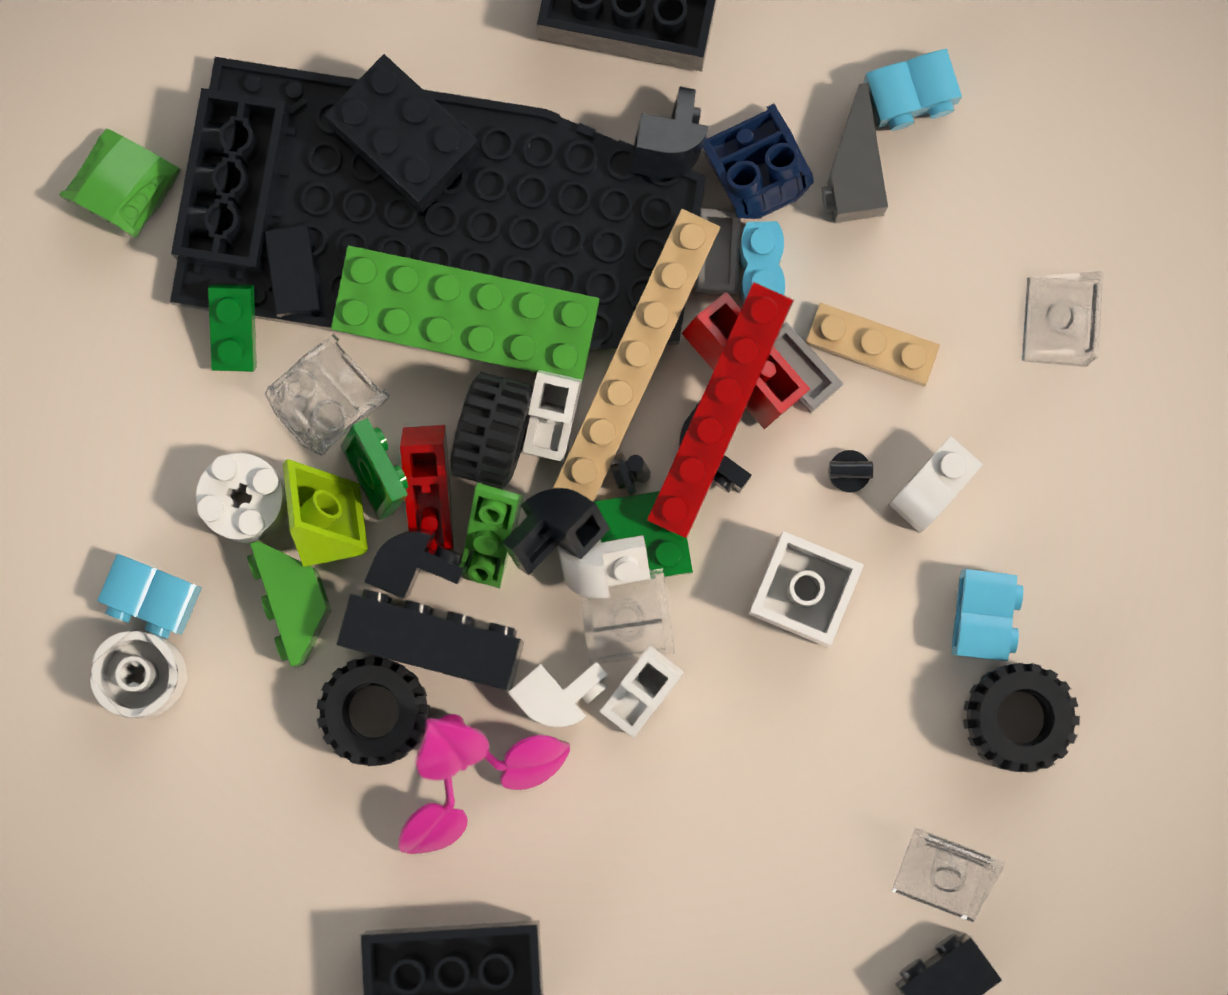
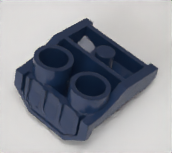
M774 103L767 106V111L714 136L705 137L702 151L723 186L739 219H760L796 202L814 183L812 172L791 130Z

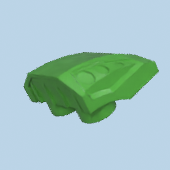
M106 128L99 136L74 179L66 190L61 191L59 195L66 201H72L74 204H79L86 208L90 213L101 216L108 223H113L136 239L146 222L161 206L181 169L126 137Z

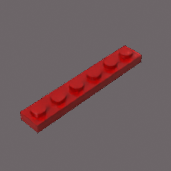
M753 282L647 521L687 538L794 299Z

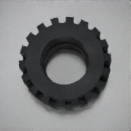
M482 371L475 377L465 398L454 437L450 459L453 476L504 489L515 472L530 418L528 412L533 393L532 385Z
M377 657L354 659L347 662V665L343 668H337L331 674L333 677L330 681L324 683L321 689L323 691L322 698L317 701L316 709L320 711V718H317L318 727L323 730L324 736L322 737L327 745H331L334 748V753L339 757L350 760V763L357 765L381 766L401 760L409 755L408 753L421 742L420 739L426 729L427 717L430 714V705L427 704L426 699L428 695L425 688L418 681L419 678L402 664ZM368 686L386 688L395 696L398 702L399 716L397 723L390 732L381 737L371 738L360 734L354 729L350 721L349 708L353 697L359 690Z
M1033 663L1009 664L987 672L981 677L982 680L978 684L973 685L969 692L971 697L969 701H965L964 705L967 716L966 719H963L964 729H968L970 735L967 738L970 745L976 747L979 751L977 754L983 760L991 762L992 766L999 769L1029 773L1055 765V760L1058 758L1063 759L1069 752L1066 750L1068 745L1075 743L1077 734H1074V728L1080 725V716H1075L1074 707H1078L1076 697L1071 698L1068 692L1071 688L1067 682L1060 681L1057 678L1058 674L1051 669L1045 670L1041 668V665ZM1015 692L1029 693L1041 705L1044 715L1043 727L1039 735L1029 743L1018 744L1011 742L1002 734L997 720L998 709L1001 702L1009 694Z

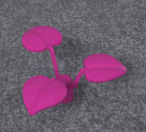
M450 714L438 720L428 719L424 739L416 757V768L418 773L425 779L444 780L446 801L443 806L436 803L426 804L409 817L399 836V850L401 853L405 852L407 854L433 852L450 846L462 836L467 827L468 819L463 810L453 809L455 800L452 776L458 773L459 770L465 771L467 766L476 764L485 758L496 770L503 771L500 776V782L503 787L511 790L533 788L547 781L561 768L570 752L569 742L565 743L555 737L546 735L530 736L514 744L507 751L504 758L505 761H500L488 751L489 742L485 735L474 728L466 726L460 715Z

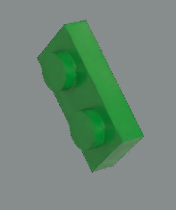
M211 284L208 287L211 371L254 372L257 368L254 285Z

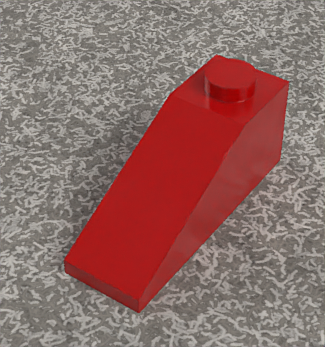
M445 425L403 427L400 453L402 471L408 482V489H406L408 495L405 498L408 530L426 529L436 532L430 549L436 551L438 545L454 550Z

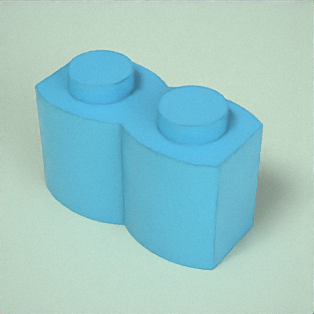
M947 49L930 52L908 61L866 73L864 78V84L868 83L871 106L878 128L889 126L890 131L901 130L915 123L913 118L920 115L929 114L931 119L946 116L955 111L953 105L958 104L962 98Z
M777 221L747 222L744 227L739 248L740 263L744 270L740 289L742 306L753 282L782 295L785 293V278L779 265L784 250V237Z
M117 553L97 601L108 606L105 614L127 623L130 622L132 616L147 622L144 630L168 639L171 632L183 634L202 587Z
M971 569L961 570L952 638V655L1008 661L1009 653H1016L1019 630L1012 627L1014 610L1020 611L1023 602V585H1017V575Z

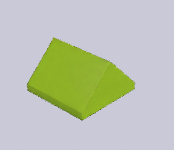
M286 459L282 464L289 528L303 567L364 555L368 551L359 483Z

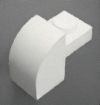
M542 370L537 372L528 412L530 418L522 453L562 462L565 461L573 421L577 412L582 379Z
M950 436L888 505L921 533L949 505L983 464Z
M644 535L601 542L600 539L582 559L559 545L557 546L564 581L568 588L578 595L588 598H610L608 586L651 579Z
M650 645L600 710V713L634 738L683 675L684 671Z
M595 662L563 690L543 665L540 664L508 693L522 710L536 722L550 727H567L579 723L587 717L576 703L583 699L589 704L607 688L602 681L608 674Z

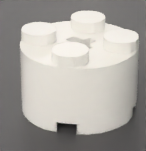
M246 453L219 456L206 468L198 482L196 504L199 516L210 529L232 541L252 543L261 540L277 531L288 514L285 482L275 468L257 456ZM246 489V493L252 496L249 504L242 503L239 508V503L235 501L237 493H244Z
M127 631L117 633L99 646L92 660L90 684L95 698L106 710L123 717L150 718L166 712L178 701L187 683L185 662L177 647L168 639L149 632ZM134 666L145 668V672L142 674L145 679L143 683L132 682L136 675L133 670Z

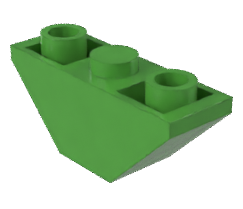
M477 483L462 562L469 565L464 579L500 588L509 554L502 542L518 526L521 512L520 505L523 502L524 495Z
M260 541L250 543L253 554L247 556L249 567L255 580L262 579L267 595L261 596V602L268 620L275 619L280 635L274 637L279 656L282 661L289 660L292 667L305 665L332 611L319 571L311 566L303 567L301 561Z

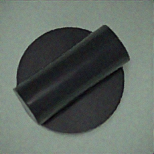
M855 450L842 451L829 461V479L833 486L842 492H857L867 485L870 478H873V461H868L862 453Z
M622 452L616 454L617 463L611 465V470L618 488L626 487L629 494L636 493L634 482L648 481L651 477L649 467L639 455H632L626 461Z

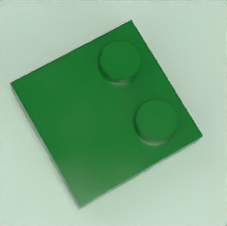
M366 418L351 426L340 447L376 517L380 521L393 515L407 497L406 489H408V482L402 469L398 465L393 466L385 452L388 451V444L380 428H373L369 419Z
M660 491L595 501L610 528L601 538V542L644 535L651 577L649 580L693 573L687 538L647 521Z

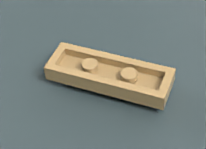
M821 302L806 340L808 346L924 387L927 384L940 344Z

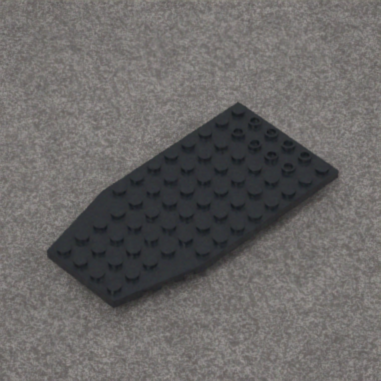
M222 57L214 58L209 89L201 88L171 255L177 260L170 298L172 305L209 311L208 287L211 284L254 285L255 318L331 330L347 246H353L600 298L589 351L617 349L681 209L700 217L706 176L691 169L680 176L672 178H657L630 173L634 145L622 140H614L596 132V129L581 123L576 124L562 118L558 113L545 108L431 90L424 91L478 140L480 154L421 213L329 127L325 114L359 79ZM307 225L310 233L320 311L278 317L275 310L265 231ZM685 305L666 345L679 344Z

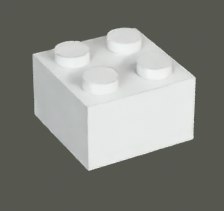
M783 531L775 546L748 614L828 647L832 645L864 564Z

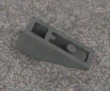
M868 83L859 84L827 182L828 186L822 187L825 212H832L834 223L884 216L888 208Z

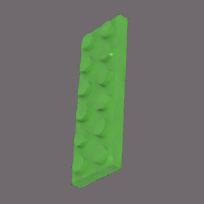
M347 246L331 330L536 373L542 370L582 379L583 382L600 298Z

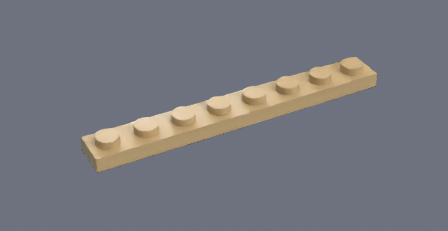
M681 209L553 488L572 489L594 502L721 226Z

